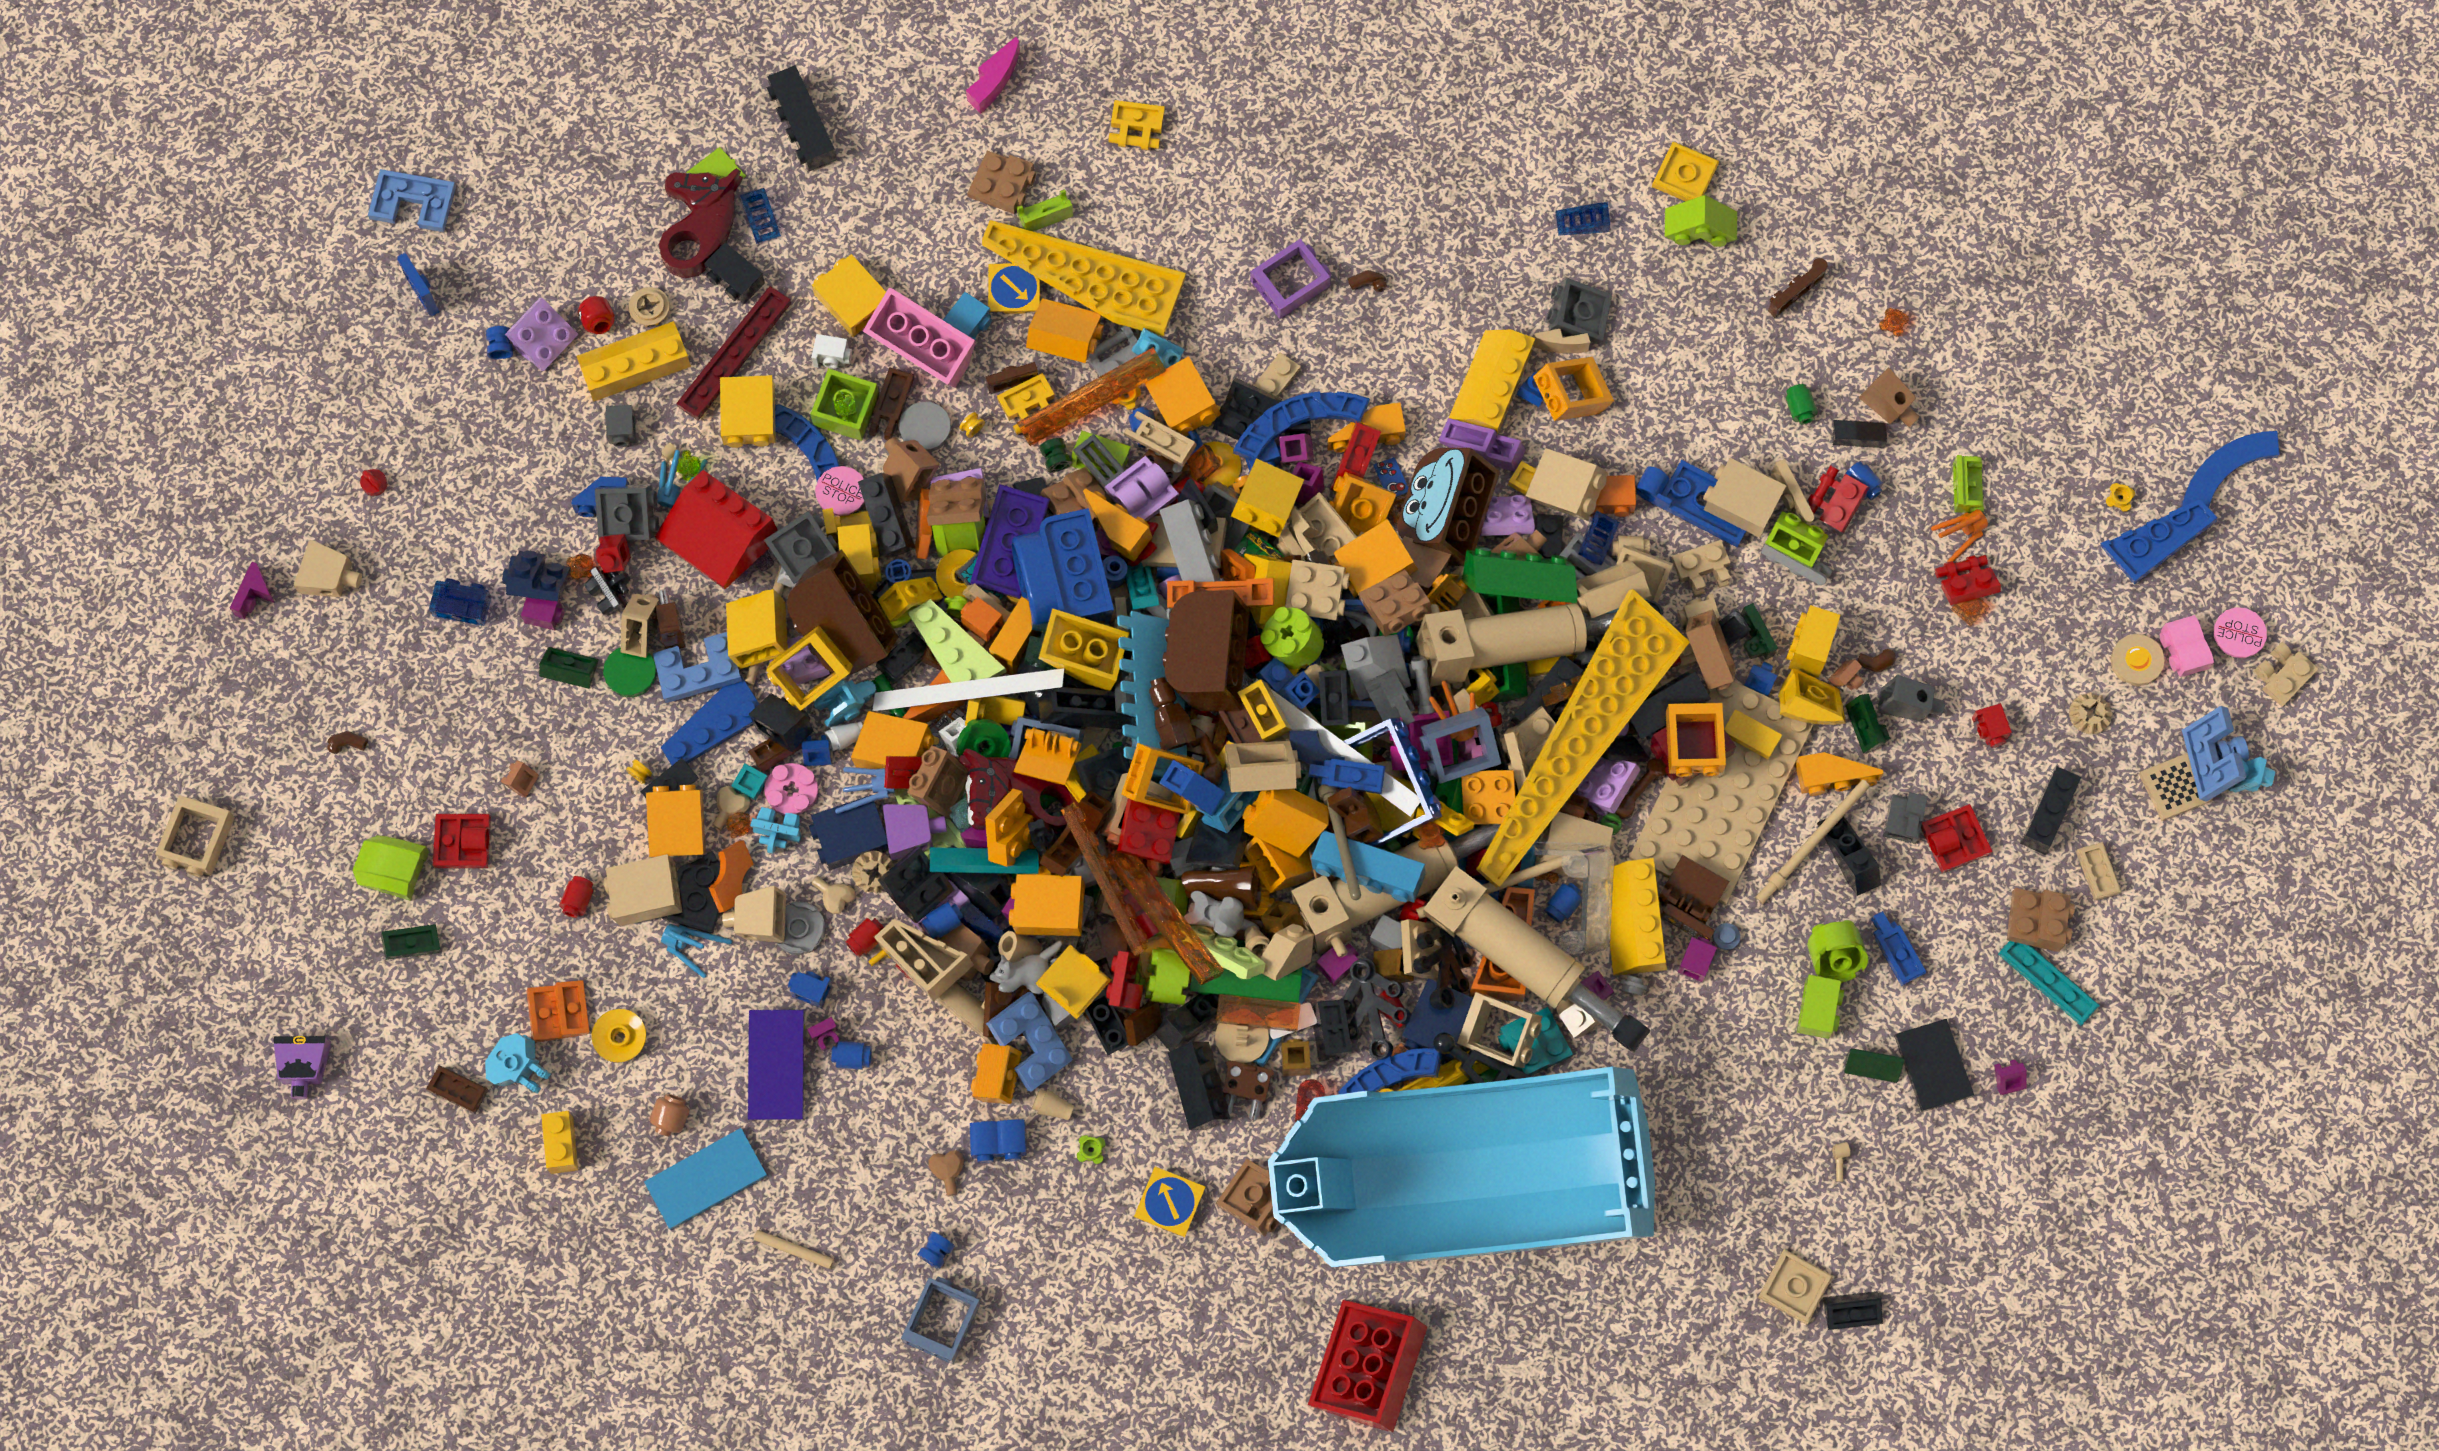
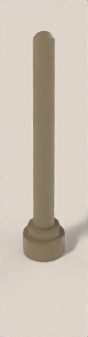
M1321 785L1318 788L1319 797L1328 806L1349 893L1353 900H1359L1361 898V891L1342 817L1330 808L1328 803V797L1338 793L1340 788Z

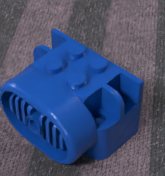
M1089 508L1047 517L1041 522L1039 531L1013 537L1012 554L1022 597L1029 601L1031 625L1033 628L1047 627L1052 609L1094 622L1103 621L1104 625L1110 624L1114 607Z

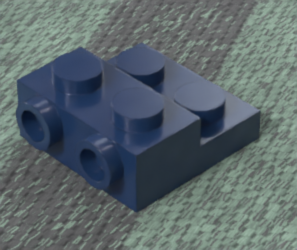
M531 550L519 551L517 556H511L509 569H504L502 583L506 584V595L558 602L570 579L571 567L562 566L559 563L546 564L545 554H539Z

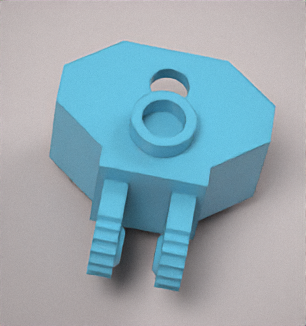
M841 680L819 696L814 706L818 710L828 708L830 717L824 723L827 727L837 726L845 720L850 721L860 714L859 710L875 693L876 687L871 680L862 681L858 684H854L852 680L848 682Z
M519 1033L500 1038L485 1060L486 1079L494 1085L507 1086L513 1083H521L537 1094L541 1087L529 1079L530 1075L534 1071L541 1078L548 1079L551 1073L538 1064L539 1061L535 1059V1041L527 1035H520Z

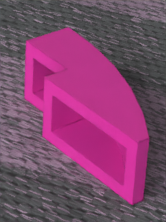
M1017 37L1013 38L978 67L979 80L966 89L967 101L980 114L994 102L1013 73L1020 53V44Z

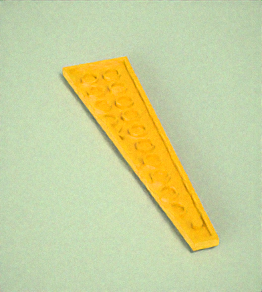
M1634 589L1629 590L1476 869L1495 887H1500L1690 643L1686 637Z

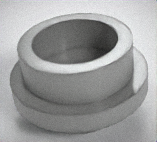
M1629 975L1627 980L1621 979L1620 982L1623 984L1622 991L1640 996L1643 995L1644 990H1647V986L1642 985L1644 979Z

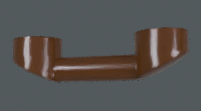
M1192 725L1196 741L1190 744L1193 748L1201 745L1209 763V766L1202 769L1204 777L1218 786L1223 779L1222 765L1208 735L1197 726Z
M1652 758L1649 760L1646 773L1631 791L1625 795L1615 812L1621 819H1628L1632 816L1635 809V801L1653 780H1661L1666 776V765L1662 759Z

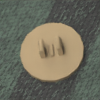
M1245 1010L1234 1011L1224 1016L1217 1025L1215 1032L1216 1047L1220 1054L1228 1061L1231 1060L1245 1064L1251 1063L1259 1059L1267 1049L1269 1042L1268 1028L1263 1019L1255 1013Z

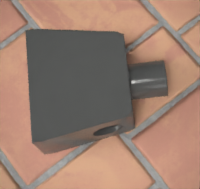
M1896 675L1881 688L1877 713L1920 721L1929 713L1941 716L1945 708V701L1934 698L1935 688L1933 686Z

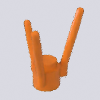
M1979 509L1971 513L1966 512L1959 517L1931 527V530L1935 531L1957 524L1939 533V538H1943L1960 529L1966 535H1972L1947 562H1954L1975 540L1983 536L1982 530L1988 527V521Z
M1442 681L1441 684L1452 715H1458L1447 682ZM1471 692L1470 710L1476 709L1475 693ZM1430 697L1429 701L1441 720L1446 719V715L1434 697ZM1476 726L1452 733L1450 737L1456 741H1466L1475 735L1474 730H1476Z

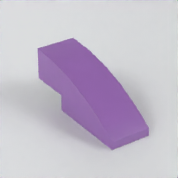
M1450 418L1447 419L1438 440L1449 448H1472L1490 464L1513 472L1517 469L1525 453L1521 440L1497 435L1494 429Z

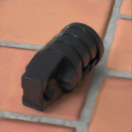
M1039 819L1029 823L1028 828L1031 842L1042 858L1047 851V847L1049 849L1058 838L1053 829L1043 819Z

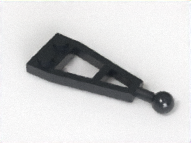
M1439 1033L1433 1040L1434 1049L1438 1053H1449L1462 1063L1459 1069L1473 1084L1486 1083L1472 1069L1475 1061L1498 1071L1492 1082L1503 1081L1507 1076L1513 1079L1532 1077L1475 1050H1470L1469 1053H1466L1455 1045V1040L1449 1033Z

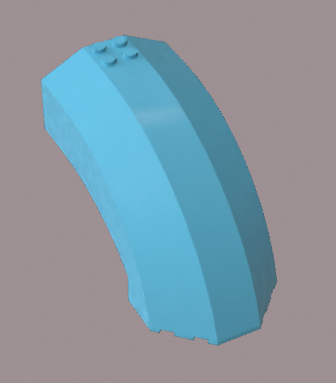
M1612 1066L1477 1084L1390 1092L1361 1091L1316 1097L1308 1105V1110L1303 1117L1297 1120L1284 1138L1286 1140L1278 1151L1274 1152L1268 1160L1274 1218L1281 1224L1286 1225L1295 1233L1294 1235L1310 1249L1316 1251L1331 1267L1461 1258L1654 1237L1655 1176L1649 1126L1633 1069Z

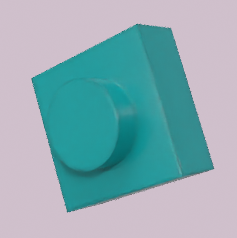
M744 763L731 787L756 801L765 786L768 775Z

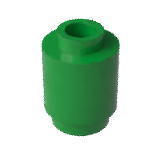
M1798 384L1787 389L1786 401L1793 421L1799 422L1801 425L1814 421L1818 411L1810 389H1807L1805 384Z

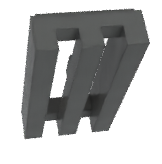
M1094 434L1073 449L1075 455L1104 488L1125 471ZM1091 443L1097 447L1117 471L1115 475L1089 446ZM1084 449L1086 450V452L1092 457V459L1098 464V466H1099V467L1104 471V473L1109 477L1108 480H1106V479L1104 478V476L1098 471V469H1097V468L1092 464V462L1086 457V455L1082 452V450H1084Z

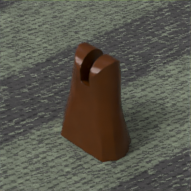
M1256 865L1241 867L1239 870H1188L1181 876L1186 897L1191 898L1192 892L1200 891L1217 901H1223L1224 897L1236 898L1240 900L1245 909L1257 911L1260 906L1261 882L1258 878Z

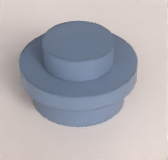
M1730 923L1719 925L1713 934L1714 943L1722 950L1734 949L1740 941L1738 928Z

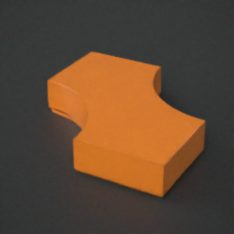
M922 488L917 507L915 551L917 558L926 559L928 558L932 538V528L928 526L927 513L930 506L928 496L930 489Z
M744 840L737 841L718 852L720 871L717 880L709 887V890L719 913L735 906V898L743 894V878L747 870L754 865Z

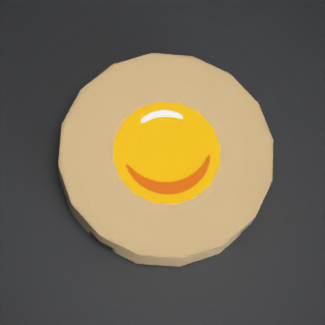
M2132 634L2118 641L2112 650L2110 662L2112 670L2118 679L2138 687L2148 685L2158 678L2164 668L2165 658L2162 648L2155 640L2146 635Z

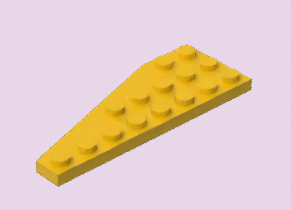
M993 220L989 221L982 238V245L1113 323L1141 331L1145 328L1163 337L1186 277L1184 272Z

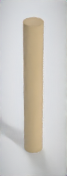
M757 1230L753 1240L828 1269H831L834 1259L763 1231Z

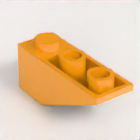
M1401 402L1374 406L1365 412L1361 423L1381 430L1377 444L1396 445L1401 440H1405L1406 430ZM1354 422L1349 423L1328 438V451L1334 450L1336 453L1345 451L1355 425Z
M1085 488L1083 490L1085 499L1112 549L1134 562L1152 539L1149 524L1141 517L1137 516L1134 518L1129 515L1128 511L1121 505H1112L1107 502L1106 497L1100 492H1091Z
M1825 752L1799 756L1795 762L1801 793H1809L1810 796H1818L1824 794L1825 790L1834 788L1837 792L1851 789V785L1859 784L1862 779L1871 787L1876 785L1877 781H1880L1884 774L1882 769Z

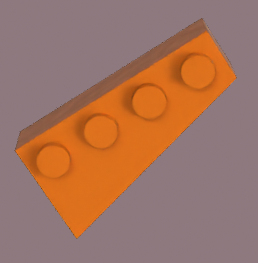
M1508 887L1502 901L1503 906L1530 926H1532L1535 889ZM1483 955L1469 996L1474 997L1475 992L1499 1000L1523 1002L1526 987Z

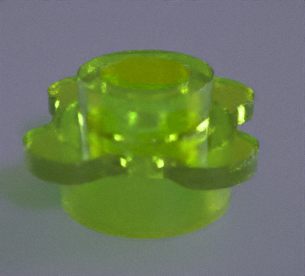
M839 391L838 398L834 400V408L836 413L841 415L843 421H847L848 416L856 412L855 402L851 394L844 395L843 391Z
M684 450L682 457L678 460L676 472L681 473L684 481H690L692 477L697 476L700 472L701 463L698 457L691 456L689 450Z

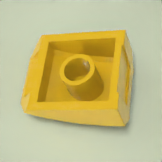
M1793 668L1783 682L1778 695L1780 701L1779 714L1806 723L1824 725L1846 724L1840 690Z

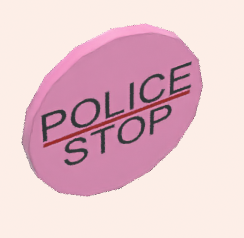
M845 466L833 467L824 472L818 479L815 488L816 500L822 509L833 508L834 515L836 516L851 515L858 511L865 503L858 485V481L864 478L853 468Z
M2235 607L2226 610L2218 617L2214 625V638L2217 646L2224 653L2235 658H2247L2254 656L2263 648L2267 639V629L2264 621L2256 612L2247 608Z

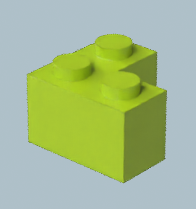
M1707 195L1665 208V237L1678 245H1688L1691 241L1701 238L1715 247L1725 246L1727 243L1737 240V211Z

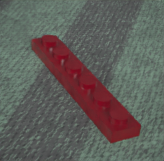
M769 286L676 403L677 407L699 421L720 394V377H733L791 305V299Z

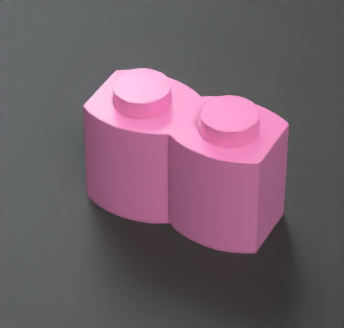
M2195 615L2166 623L2160 633V641L2164 648L2168 647L2171 654L2169 657L2170 666L2174 672L2177 671L2179 677L2211 668L2214 663L2213 656Z

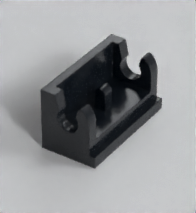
M1344 999L1317 1002L1312 1008L1317 1023L1313 1025L1318 1060L1319 1062L1327 1061L1329 1058L1336 1056L1338 1059L1344 1058L1348 1053H1352Z

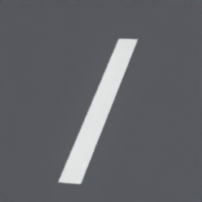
M1064 668L877 692L874 695L873 711L1060 688L1063 685Z
M1271 689L1292 730L1317 729L1321 743L1330 752L1345 756V761L1374 764ZM1385 772L1382 794L1380 795L1411 817L1420 803L1418 795Z

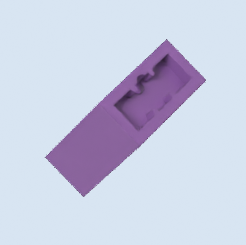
M1301 238L1250 271L1251 283L1279 319L1330 287V270L1324 263L1320 264L1315 258L1316 253L1309 244L1305 245ZM1299 253L1318 278L1287 299H1284L1266 274Z

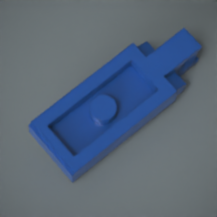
M1331 759L1325 760L1324 766L1310 764L1308 775L1309 777L1322 779L1321 785L1346 789L1351 786L1355 791L1382 794L1385 766Z
M1883 911L1874 915L1871 921L1877 929L1873 932L1875 941L1900 985L1903 986L1925 975L1927 972L1901 926H1898L1895 921L1889 923Z

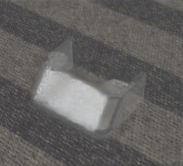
M1534 842L1532 847L1535 855L1562 856L1563 871L1570 877L1583 878L1581 930H1568L1559 937L1558 943L1554 944L1573 958L1605 950L1610 943L1614 870V856L1611 849L1604 844Z

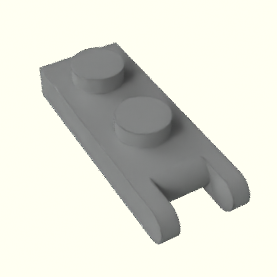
M1767 544L1764 545L1761 551L1771 562L1780 563L1788 567L1793 574L1804 576L1818 585H1824L1827 578L1832 574L1830 567L1817 560L1811 568Z

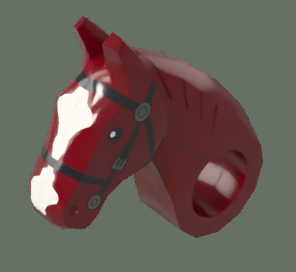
M734 169L727 177L710 172H675L666 177L664 188L667 195L683 201L692 211L687 217L663 232L659 242L663 264L672 275L684 279L699 276L706 271L704 263L727 242L735 215V192L743 180L739 169ZM682 241H694L700 245L697 255L691 259L678 260L672 256V250Z
M965 749L963 755L959 758V762L968 770L966 780L968 822L974 829L986 830L985 817L1014 788L1022 791L1023 803L1025 804L1024 813L1032 815L1034 822L1043 819L1053 829L1055 834L1062 833L1065 830L1079 804L1065 785L1015 773L1014 769L1018 759L1007 757L985 758L976 751ZM1051 795L1057 798L1063 806L1064 815L1057 817L1046 813L1041 807L1040 796Z

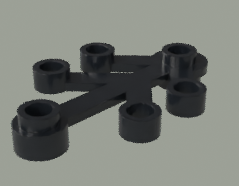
M1437 926L1431 931L1418 934L1416 941L1421 949H1427L1434 945L1435 940L1442 937L1441 947L1428 956L1416 958L1414 960V969L1418 974L1427 973L1433 965L1439 962L1437 988L1430 995V1004L1435 1009L1445 1010L1451 1008L1455 1002L1454 994L1448 988L1449 969L1453 975L1451 981L1452 989L1461 993L1466 992L1469 989V982L1461 969L1470 967L1472 958L1466 951L1460 937L1457 935L1453 937L1440 926ZM1452 945H1453V947H1454V949H1455V951H1456V953H1457V954H1455V955H1454V953H1453V951H1452Z
M1359 958L1350 967V975L1353 980L1344 997L1341 998L1344 999V1004L1346 1001L1350 1003L1346 1014H1352L1356 1009V1002L1354 1000L1362 988L1364 997L1351 1022L1348 1024L1349 1035L1351 1028L1355 1027L1356 1034L1354 1036L1350 1035V1039L1358 1040L1362 1036L1361 1026L1368 1014L1374 1038L1369 1045V1053L1374 1059L1384 1060L1389 1056L1391 1057L1393 1045L1385 1038L1379 1010L1391 1016L1393 1021L1399 1024L1408 1023L1411 1014L1408 1009L1396 1007L1376 995L1373 984L1385 989L1389 997L1400 998L1404 993V986L1400 982L1390 981L1378 974L1372 960ZM1366 967L1367 974L1363 977L1362 969ZM1394 985H1397L1398 991L1396 994L1392 993V988ZM1403 1011L1404 1018L1399 1020L1398 1015ZM1385 1045L1386 1052L1382 1055L1380 1050Z

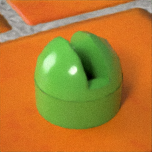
M1615 813L1603 816L1600 822L1601 825L1613 828L1614 834L1612 835H1616L1622 827L1621 818ZM1607 819L1610 821L1617 822L1618 826L1613 823L1605 822V820Z

